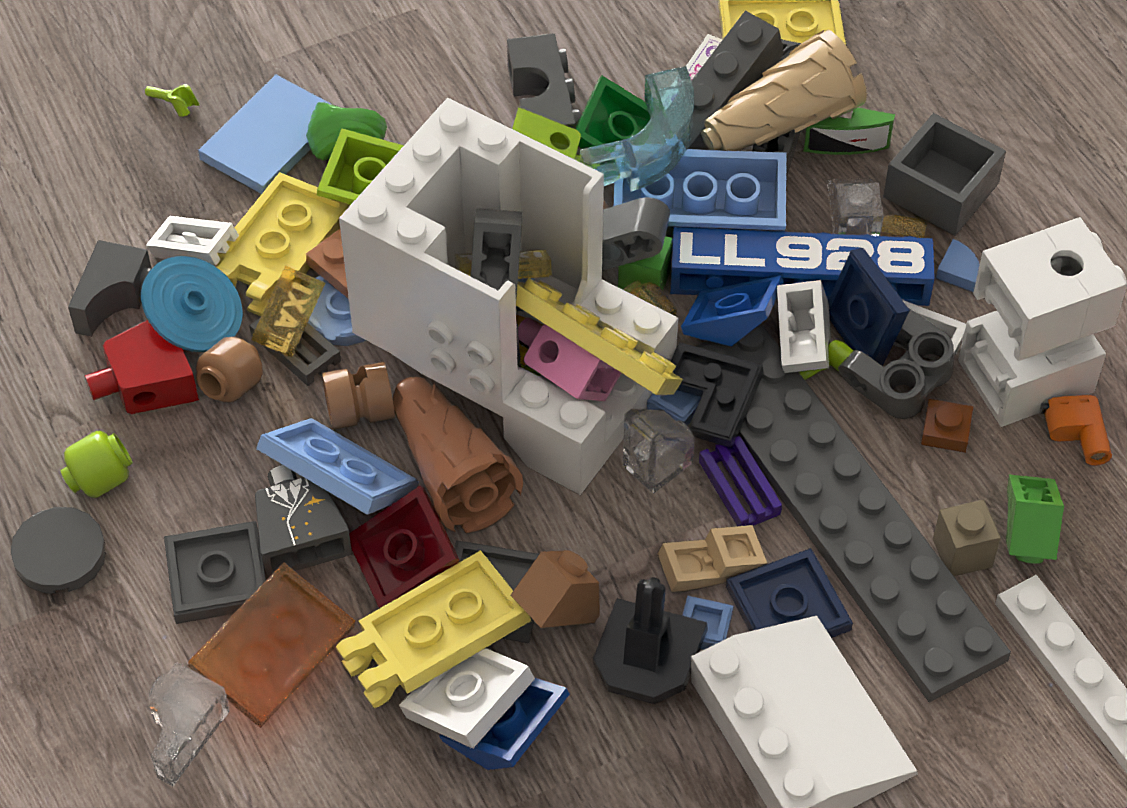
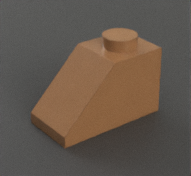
M569 550L541 552L511 594L512 598L540 628L595 623L600 616L599 582L587 570L588 565L585 560Z

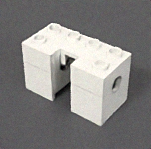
M1081 217L982 252L973 294L977 300L985 298L988 304L992 303L997 311L967 321L958 361L1000 427L1040 413L1041 403H1048V400L1051 398L1090 395L1095 392L1106 352L1093 334L1115 326L1127 289V280L1123 270L1119 266L1114 265L1103 250L1102 242L1098 235L1088 229Z

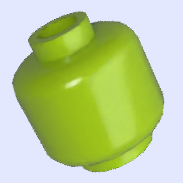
M98 430L65 449L64 460L67 466L60 471L65 482L74 493L82 490L90 498H98L128 479V466L132 465L133 462L124 444L115 433L108 436L105 432Z

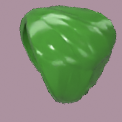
M318 102L315 110L312 112L306 137L312 154L317 159L326 161L330 159L341 129L384 140L387 124L385 118L373 110L343 108L325 102Z

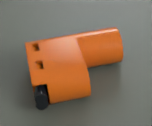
M1096 396L1054 397L1049 399L1048 403H1041L1040 413L1045 414L1049 435L1052 440L1059 442L1080 440L1085 462L1089 465H1102L1111 460L1112 452L1099 401Z

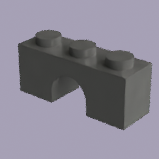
M555 33L507 39V68L513 95L536 96L520 99V108L576 129L581 113L579 108L572 109L571 103H575L574 84L572 78L565 79L564 73H568L567 54L565 49H558Z

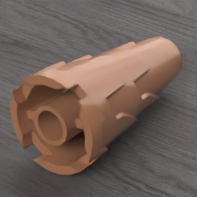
M408 377L400 381L393 395L394 413L408 439L409 447L420 469L423 483L433 501L434 509L445 527L456 532L454 525H461L465 533L482 530L493 525L515 506L510 499L514 489L521 496L523 478L518 467L511 457L501 452L481 428H476L458 406L452 405L435 384L431 386L425 378Z

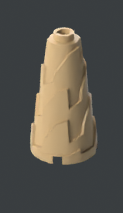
M823 30L794 48L788 57L763 72L761 79L731 97L727 105L705 120L706 129L701 131L705 145L709 150L739 151L754 144H757V146L762 145L792 130H795L796 133L829 117L834 119L862 106L867 98L865 82L862 73L853 77L850 69L852 65L857 63L844 42L832 31L826 30L824 32Z

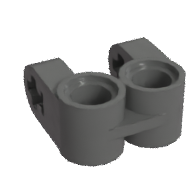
M910 308V312L895 342L907 349L899 360L892 361L883 367L863 352L854 350L838 367L839 373L850 386L889 415L899 419L911 418L921 412L925 405V398L935 387L942 386L949 381L954 367V345L951 338L946 332L940 330ZM933 354L939 356L940 359L929 362L923 360L922 357ZM901 385L912 388L907 393H898L893 389Z

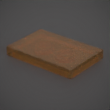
M283 562L188 661L187 667L261 728L332 652L336 645L354 628L356 621Z

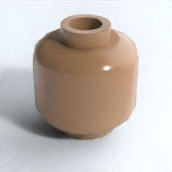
M234 336L221 339L198 358L196 365L197 383L200 389L209 398L222 402L238 400L259 383L263 374L262 362L257 349L245 340Z

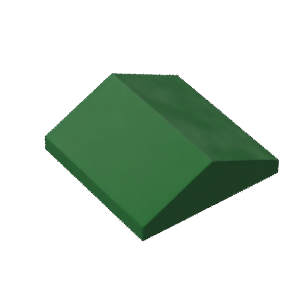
M601 75L575 129L581 134L578 146L587 157L600 160L599 170L615 174L616 147L652 148L648 136L665 114Z

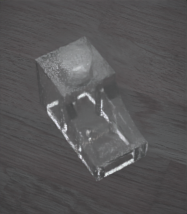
M178 662L174 664L167 675L163 674L156 679L150 689L148 698L154 722L162 726L160 738L151 754V759L157 778L171 786L176 784L230 712L224 687Z

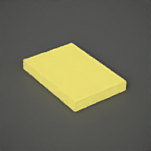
M719 0L718 7L723 39L746 10L778 28L783 40L803 43L823 30L824 32L830 30L846 45L839 0Z

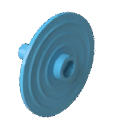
M170 257L157 263L143 281L141 302L146 318L154 330L171 344L190 352H206L221 339L233 337L237 334L243 315L240 296L230 279L214 265L195 257Z

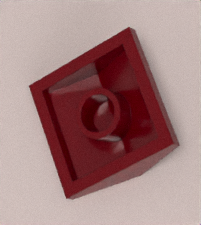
M421 485L349 533L351 549L379 609L460 562L425 488Z

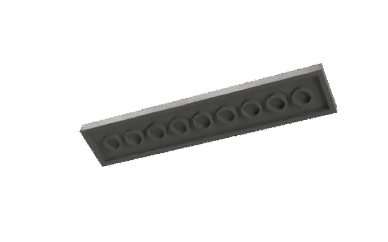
M762 323L733 346L705 341L695 346L763 365L764 374L737 437L740 436L767 481L927 701L931 702L1008 662L1011 654L1009 648L800 373H784L781 362V348Z

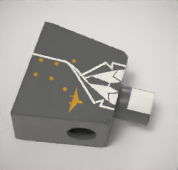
M284 465L273 468L268 473L271 487L258 490L255 493L260 550L266 578H273L352 555L348 526L328 491L306 478L297 479L295 472Z

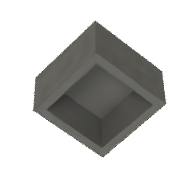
M933 113L889 163L883 197L956 236L999 184L1006 150Z

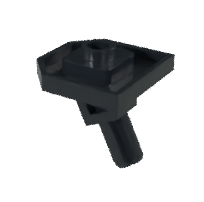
M651 577L649 580L641 579L638 582L635 603L616 599L593 656L594 666L609 692L651 704L661 702L686 689L691 676V656L700 652L708 630L707 622L664 611L666 587L660 583L658 578Z

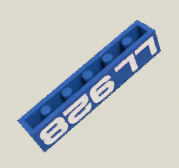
M673 227L670 294L698 295L700 291L782 275L783 285L821 280L827 300H829L850 251L864 248L902 300L919 306H929L935 280L933 238H916L913 236L889 237L869 234L845 235L826 232L800 233L782 230L755 231Z

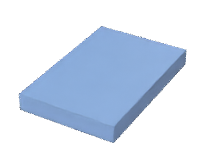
M276 74L198 150L200 160L262 194L279 172L286 175L311 150L306 134L312 112L315 110L318 102H329Z
M312 418L262 434L256 448L367 515L392 505L417 488L419 483L416 478Z

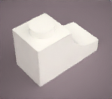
M821 280L777 285L781 362L784 373L829 368L828 344L831 342L829 303Z

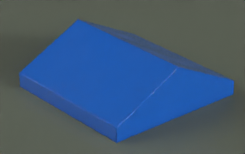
M782 275L700 291L681 325L683 335L733 346L768 318L778 297L777 285L784 284Z
M535 678L473 749L442 734L439 737L442 742L486 770L514 767L570 693L566 687Z

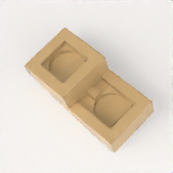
M753 525L710 529L705 540L663 543L658 552V557L671 592L721 584L726 582L728 578L767 564Z

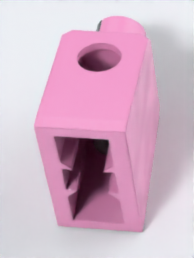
M527 317L518 326L519 343L528 349L523 360L525 364L577 399L606 401L621 372L546 324L541 325Z

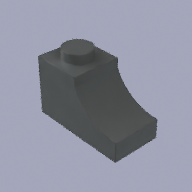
M476 208L473 233L471 277L498 291L506 281H510L515 284L516 298L522 212Z
M101 240L97 241L68 306L76 334L92 337L96 328L110 315L128 308L140 309L142 304V284L146 275L152 269L147 249Z

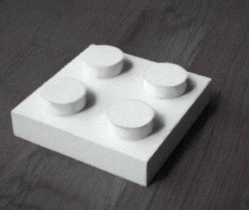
M485 648L413 690L399 706L407 719L473 749L535 678L529 666Z

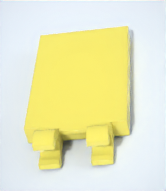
M279 172L235 226L239 237L235 242L226 241L230 248L226 253H217L221 260L215 266L230 279L235 287L237 281L250 285L246 291V296L252 298L253 301L247 307V311L262 316L270 310L277 291L286 295L293 291L291 289L292 285H297L311 268L307 265L306 253L340 229L339 218L348 209L350 204L317 196L318 187Z
M480 550L359 620L362 632L340 641L336 645V649L344 659L342 664L351 677L360 674L358 680L365 689L363 693L372 707L376 708L385 704L399 685L403 687L407 694L529 623L531 618L512 598L513 590ZM372 659H374L378 666L367 669Z

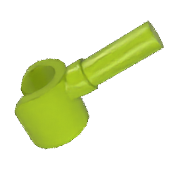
M187 84L173 90H164L147 86L145 89L146 96L171 102L179 117L190 114L188 107L200 105L192 89Z
M834 340L828 345L829 366L831 365L839 371V365L854 350L842 341ZM827 368L799 371L804 380H807Z

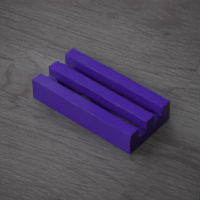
M740 436L736 438L732 448L718 444L715 447V451L709 452L707 448L699 452L700 465L737 526H754L781 515L782 504ZM733 456L737 458L738 462L740 463L747 477L751 481L752 485L754 486L761 500L765 504L766 508H764L760 503L759 499L757 498L750 484L746 480L745 476L743 475ZM718 462H723L735 486L753 513L747 515L718 467Z

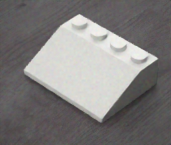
M817 616L733 635L691 656V682L767 808H854L917 775V770Z

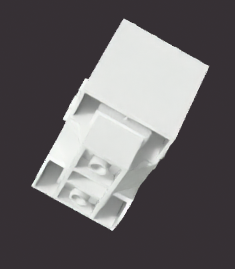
M446 98L339 218L352 332L391 353L421 374L502 416L504 439L525 465L581 495L646 410L647 400L653 393L621 373L606 401L577 399L543 375L537 376L524 368L517 367L516 314L526 318L530 317L541 324L544 323L525 311H516L514 283L506 281L498 291L471 277L472 260H469L468 256H461L472 255L476 208L522 212L520 253L528 252L523 255L528 256L525 258H527L535 281L541 280L561 292L562 296L559 301L563 304H566V302L574 306L579 304L599 316L600 319L596 325L601 328L607 327L611 330L617 328L638 341L634 349L643 353L645 351L649 354L655 352L671 362L677 348L678 317L602 280L603 173L456 101ZM533 252H540L543 257H535Z

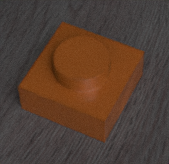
M929 399L921 445L966 453L973 406Z

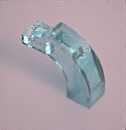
M687 66L645 75L644 100L651 119L642 131L628 139L580 150V163L603 173L604 185H609L618 179L626 178L630 192L663 178L682 159L691 139L694 113V89Z

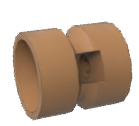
M385 362L359 366L355 374H351L347 369L322 373L332 430L356 426L362 417H365L370 423L395 418L393 398Z

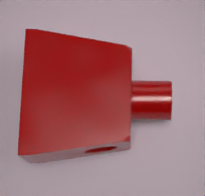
M148 320L106 340L102 347L108 367L84 375L93 401L118 392L124 408L129 414L199 400L194 375L183 349L171 344L160 336Z

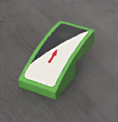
M856 108L853 110L851 119L843 117L832 119L829 117L806 128L804 151L819 154L850 155L887 149L891 142L895 114Z

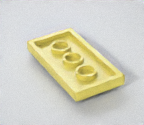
M530 278L527 279L526 283L518 282L517 307L655 395H674L683 379L673 373L676 365L655 352L652 354L645 351L641 353L634 349L638 341L617 328L611 330L605 327L603 329L596 325L600 319L599 316L579 304L576 306L567 302L563 304L559 301L562 293L541 280L536 282Z

